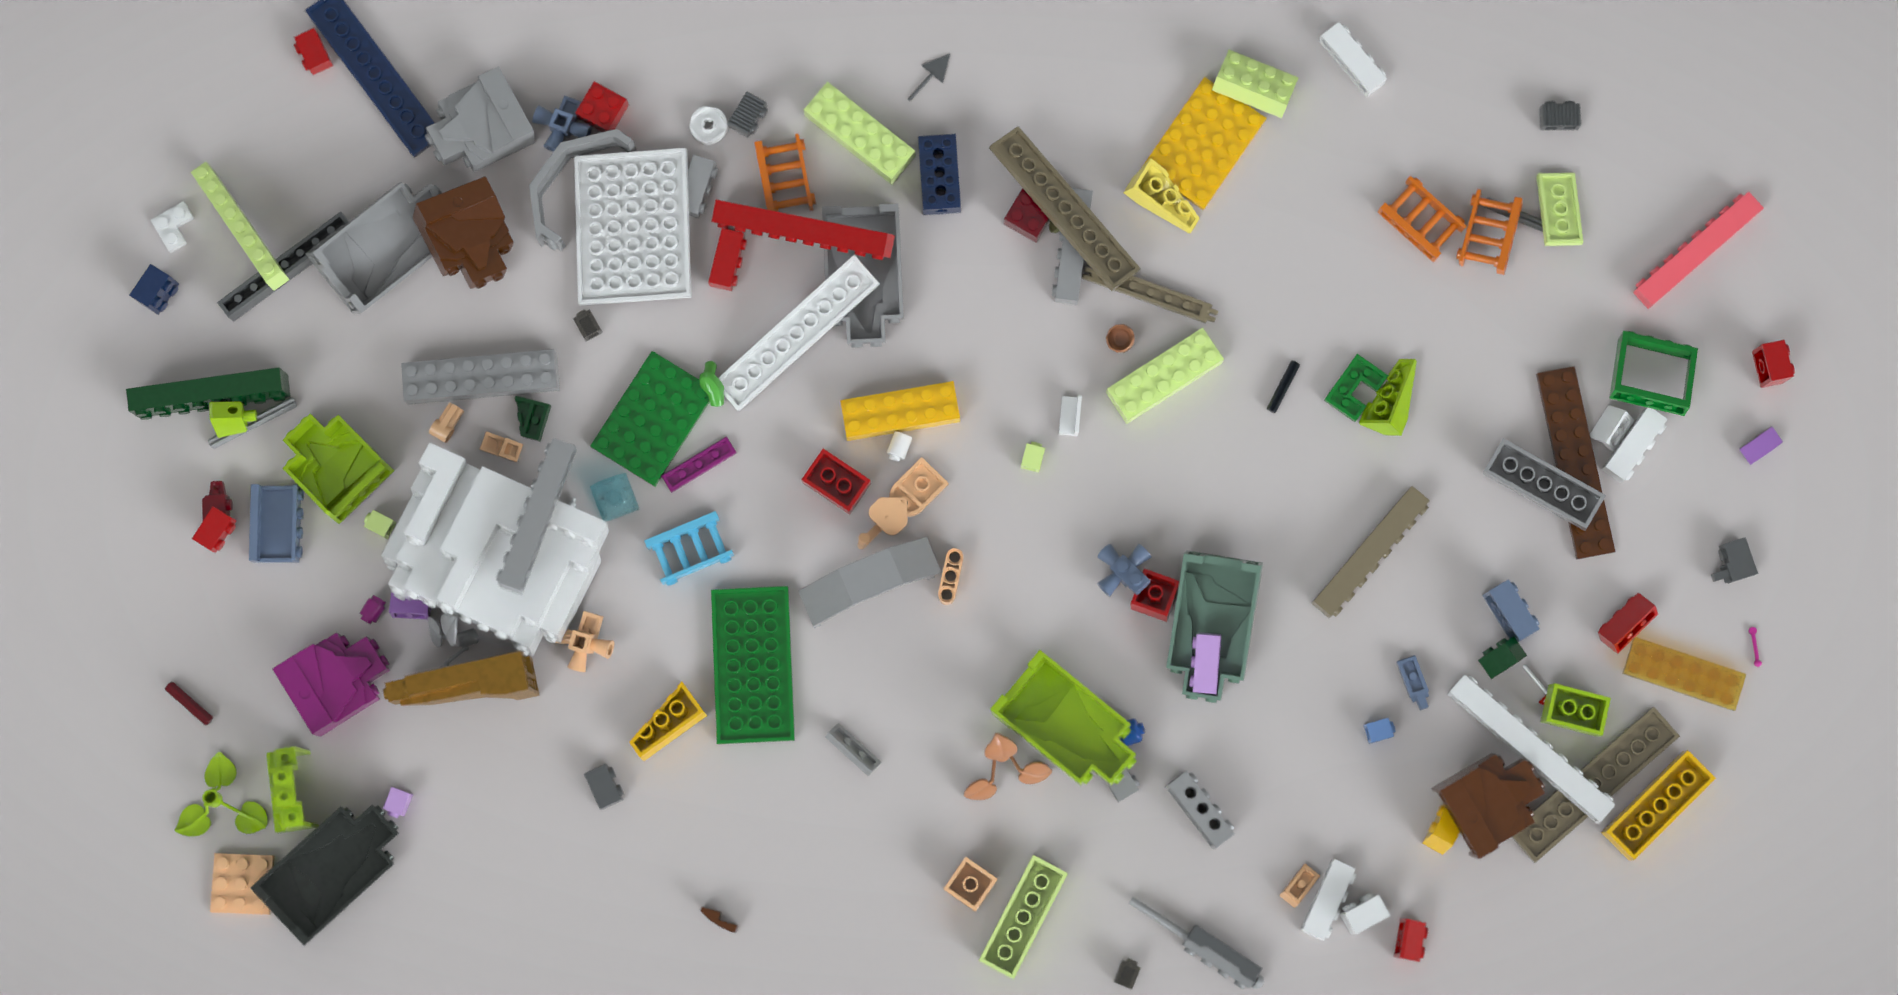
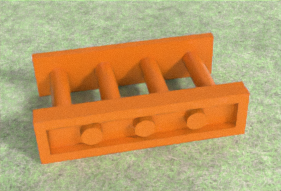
M795 134L796 142L773 147L763 146L762 141L754 142L767 210L779 211L782 208L809 204L810 211H813V204H816L814 193H810L802 153L803 150H806L804 139H800L799 134ZM798 150L800 160L771 166L766 164L765 157H769L771 154ZM802 168L803 178L780 183L769 181V175H772V173ZM805 186L807 194L805 197L778 202L773 200L772 194L776 193L775 191Z
M1410 175L1405 182L1408 188L1392 204L1384 203L1377 213L1434 263L1441 254L1439 247L1456 229L1462 233L1467 226L1460 216H1455L1428 192L1418 178H1413ZM1415 191L1422 200L1406 217L1402 218L1397 213V209ZM1429 204L1437 212L1420 230H1415L1411 226V222ZM1444 217L1451 225L1434 243H1430L1425 239V235Z
M1477 189L1476 195L1473 194L1470 205L1473 208L1463 247L1458 249L1456 259H1459L1460 266H1464L1465 259L1492 264L1494 267H1497V274L1505 275L1523 199L1515 197L1514 202L1510 203L1481 198L1482 192L1480 189ZM1479 205L1506 210L1508 213H1511L1509 220L1500 221L1477 216ZM1474 224L1501 228L1503 231H1506L1505 237L1496 239L1472 234ZM1473 241L1497 246L1501 249L1500 256L1491 257L1467 252L1469 243Z

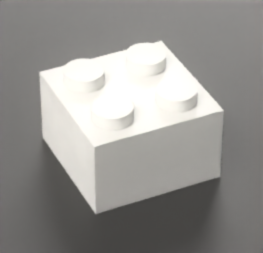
M1368 893L1359 898V903H1350L1342 908L1343 912L1340 913V916L1350 934L1356 935L1390 916L1379 895Z

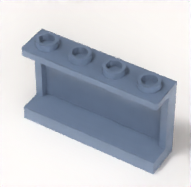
M251 484L249 561L253 563H299L303 555V549L300 546V539L303 538V528L300 527V520L304 516L303 508H301V500H304V490L298 484H293V486H261L259 484Z

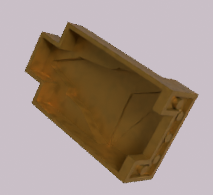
M521 650L406 675L404 679L386 682L385 688H383L385 700L388 699V702L395 705L401 704V706L434 705L484 697L520 700L540 695L533 659L530 656L524 657V652Z

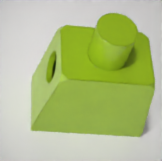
M240 401L209 402V419L218 438L246 432L248 430V422L257 421L256 409L245 411Z

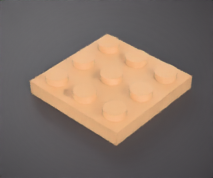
M214 853L210 912L270 915L271 910L250 887L274 867L275 856Z

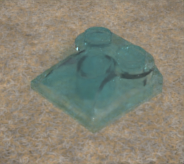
M626 473L612 476L590 486L602 520L605 522L640 509Z

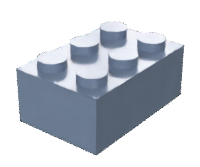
M1508 579L1482 596L1508 638L1510 639L1514 636L1519 642L1540 629L1538 627L1539 621L1535 615H1531L1528 611L1529 605L1524 598L1521 599L1517 592L1519 590L1516 584Z

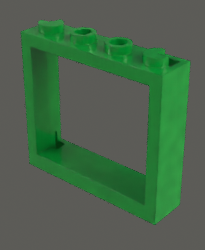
M1623 331L1617 343L1609 399L1685 416L1691 404L1698 348L1687 344L1674 343L1670 340L1657 339L1649 335L1636 334L1632 331ZM1627 345L1688 359L1683 399L1621 385Z

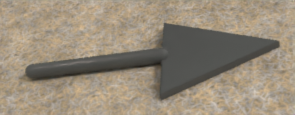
M950 54L921 65L930 74L910 95L909 101L915 97L932 76L943 83Z

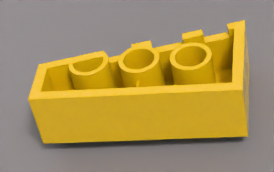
M681 681L676 690L667 697L664 704L654 712L651 719L642 726L629 743L638 756L645 761L707 715L686 685Z
M1444 804L1439 807L1436 813L1437 817L1429 826L1428 833L1422 844L1441 855L1454 845L1460 833Z

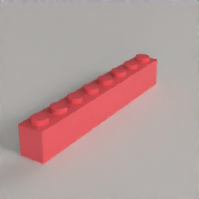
M1749 191L1744 196L1740 193L1732 200L1735 204L1730 208L1728 205L1719 212L1721 215L1719 218L1715 219L1713 217L1705 224L1707 228L1703 232L1699 229L1691 236L1693 240L1689 244L1685 241L1678 247L1677 250L1679 252L1675 256L1670 254L1663 261L1665 263L1664 266L1661 268L1659 266L1655 267L1649 273L1651 275L1649 279L1643 278L1635 285L1637 289L1633 293L1648 309L1764 209Z

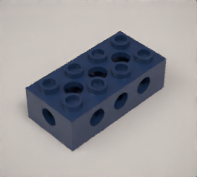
M956 134L918 136L923 215L961 213ZM941 154L943 157L936 159L934 155ZM937 172H942L944 176L937 177L935 176V174ZM942 190L945 192V194L939 196L936 194V192Z

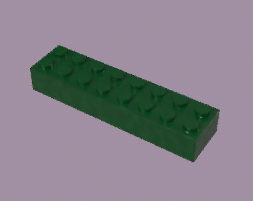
M280 367L126 389L128 411L141 420L152 419V416L159 415V417H169L171 413L184 415L189 414L192 410L206 412L209 411V402L240 401L243 406H246L249 402L263 404L266 403V400L283 401L285 397H291L288 374Z

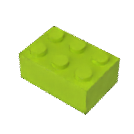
M1556 683L1549 684L1540 722L1595 737L1603 736L1611 698Z

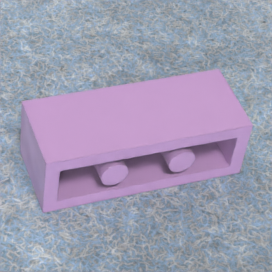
M1198 632L1197 637H1193L1192 648L1196 649V653L1191 659V668H1194V675L1190 676V687H1193V692L1217 694L1221 634Z

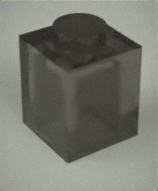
M590 309L578 312L576 317L573 318L586 342L603 333Z
M1129 958L1126 961L1121 960L1113 982L1132 990L1141 969L1137 966L1138 962Z

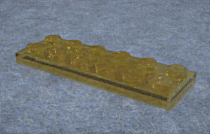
M1638 637L1632 640L1622 673L1731 711L1736 710L1746 677L1745 673Z

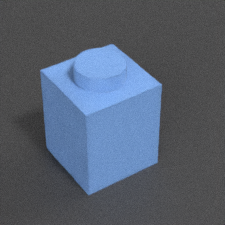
M1389 718L1363 725L1369 744L1394 737L1395 727L1393 722L1389 721Z

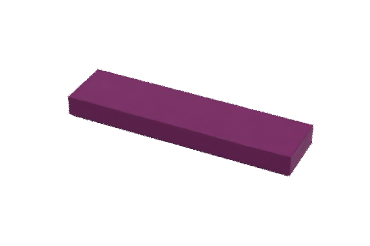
M726 436L661 477L672 493L734 456L737 452Z

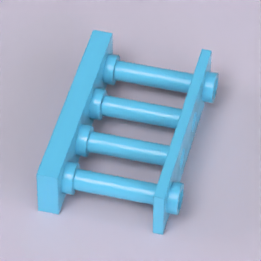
M716 511L644 540L649 550L652 549L657 554L666 576L660 579L663 585L671 586L676 584L679 578L718 562L724 564L732 560L731 557L734 556L732 550L726 552L716 528V522L720 521ZM703 527L709 529L719 553L718 556L708 559L698 535L699 529ZM686 534L691 536L701 563L690 566L680 542L681 537ZM667 542L673 543L684 570L672 573L662 549L664 547L663 544Z

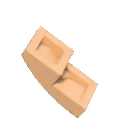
M486 431L479 450L517 462L523 444Z

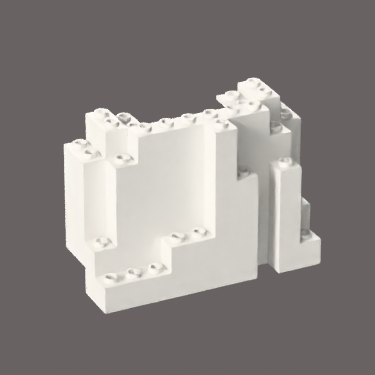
M429 442L419 461L421 470L411 487L413 495L381 555L385 561L384 563L388 565L387 568L394 571L388 583L391 592L402 601L405 598L410 601L411 599H419L429 607L435 608L437 606L442 608V612L445 614L460 616L459 619L467 624L471 622L477 624V628L482 631H493L496 637L512 641L517 651L521 650L524 652V656L528 654L534 655L543 636H545V640L555 644L556 641L561 643L601 563L599 551L609 533L607 522L558 500L523 594L520 595L499 588L498 581H496L497 574L500 569L503 570L505 553L507 551L510 552L512 546L510 544L513 533L518 531V519L520 515H524L526 510L524 508L527 497H531L533 490L483 466L481 470L466 463L465 458Z

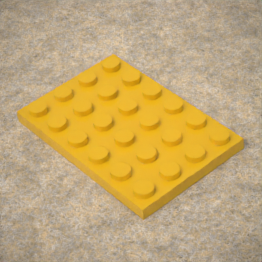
M1205 77L1145 161L1146 163L1151 158L1168 172V177L1172 183L1176 184L1179 188L1178 191L1181 196L1202 210L1206 208L1267 119L1245 103L1213 91L1214 83Z

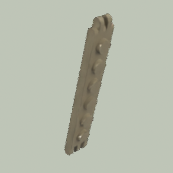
M1085 267L1084 272L1089 273L1090 276L1082 274V279L1108 288L1093 269ZM1135 276L1130 277L1114 289V291L1202 323H1206L1207 320L1215 322L1216 318L1209 314H1218L1217 310L1212 309V304Z

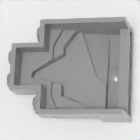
M499 66L479 75L476 83L438 101V109L436 110L441 121L426 127L427 134L425 135L428 144H433L435 148L433 152L436 159L442 161L444 166L463 157L467 168L471 167L473 172L534 144V130Z

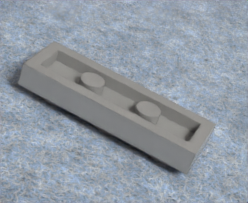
M839 723L825 736L868 776L881 763L879 759Z

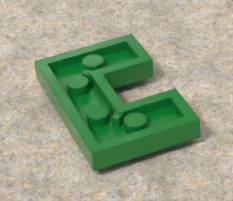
M1357 354L1324 401L1353 422H1356L1366 408V405L1351 394L1361 381L1377 392L1389 375Z

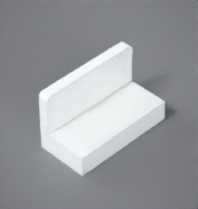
M1078 395V397L1062 396L1059 435L1078 436L1082 395Z
M1608 405L1591 431L1590 437L1602 442L1608 450L1615 452L1633 424L1634 419L1627 411Z

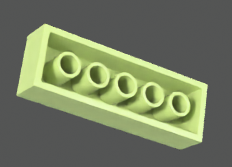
M828 81L804 109V116L891 185L916 157L914 149Z
M1201 328L1107 388L1106 394L1125 423L1128 424L1222 364L1224 358L1206 331Z
M1033 855L978 961L1014 979L1068 873Z

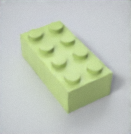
M1228 50L1212 90L1282 118L1299 77Z

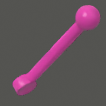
M1751 627L1748 632L1752 636L1755 655L1754 665L1760 667L1762 662L1759 660L1755 636L1757 629Z

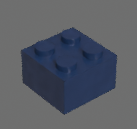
M150 264L129 296L159 315L160 312L166 309L170 297L177 293L179 283L162 270Z

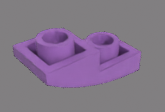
M1771 426L1739 448V450L1751 465L1775 449L1783 441Z

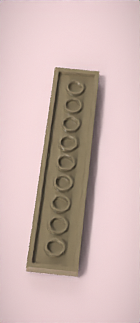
M1019 126L991 144L989 149L1111 291L1141 269Z
M1652 707L1581 769L1583 772L1582 776L1587 780L1594 781L1598 785L1597 789L1600 792L1613 796L1677 740L1680 735L1658 710ZM1557 790L1533 811L1534 817L1532 818L1535 823L1512 836V838L1528 857L1536 863L1588 816Z

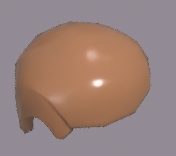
M1124 324L1114 325L1107 333V345L1117 353L1127 352L1135 342L1133 330Z

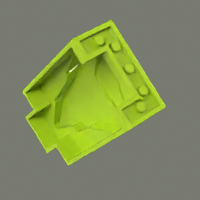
M1039 650L1027 664L1028 668L1005 696L1002 694L990 708L992 715L1009 729L1015 731L1080 786L1083 783L1086 785L1093 778V771L1109 785L1118 784L1124 777L1122 773L1125 769L1128 768L1130 770L1137 761L1135 759L1136 753L1120 741L1121 738L1125 739L1131 732L1129 729L1131 724L1044 652Z

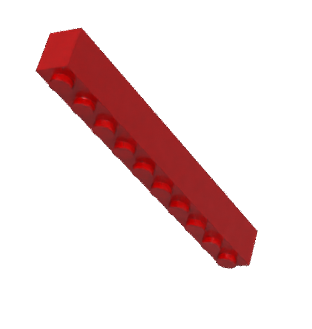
M715 200L711 222L718 223L717 227L729 229V226L735 227L734 231L744 233L748 229L752 230L751 234L758 236L767 233L769 234L768 237L773 239H779L782 236L786 237L785 241L796 243L797 240H802V244L814 246V243L820 244L819 248L831 250L832 246L837 247L838 252L848 253L849 250L855 251L854 255L866 257V253L872 254V258L883 260L884 257H891L895 235L721 200Z

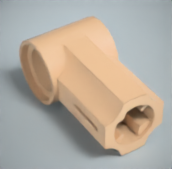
M449 402L440 418L436 419L431 425L429 434L447 443L452 437L454 427L464 413V410Z

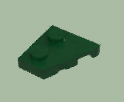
M515 396L518 408L517 417L520 422V436L541 442L551 405Z

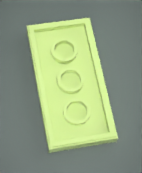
M1538 173L1536 179L1544 245H1582L1584 242L1575 173Z

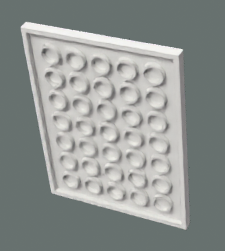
M675 148L574 156L578 304L594 305L692 298L687 149Z

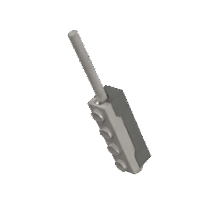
M1132 897L1130 900V905L1183 938L1184 942L1182 945L1186 947L1184 949L1185 952L1193 957L1197 954L1202 958L1201 962L1208 967L1215 966L1219 969L1217 973L1226 979L1228 976L1235 979L1234 984L1244 990L1245 987L1259 989L1263 986L1264 979L1259 975L1262 970L1261 967L1199 926L1194 925L1190 933H1188L1136 898Z

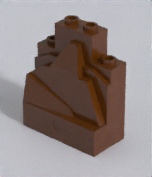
M486 176L416 203L412 218L442 276L448 274L453 276L461 270L470 289L475 287L479 289L487 285V282L492 280L496 282L504 278L507 267L500 254L504 255L510 252L514 241L504 222L505 215Z
M1491 753L1431 788L1433 792H1437L1469 847L1470 852L1468 854L1476 859L1483 858L1498 849L1499 844L1535 823L1532 818L1534 817L1533 811L1529 806L1526 807L1525 805L1544 795L1543 788L1545 786L1539 777L1536 778L1533 772L1535 768L1529 760L1521 758L1504 768L1505 763L1502 757Z

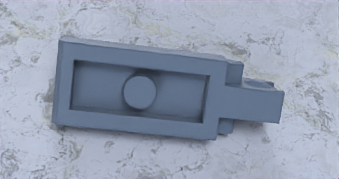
M1416 656L1397 661L1398 669L1412 703L1417 702L1419 710L1428 708L1426 698L1429 697V690Z

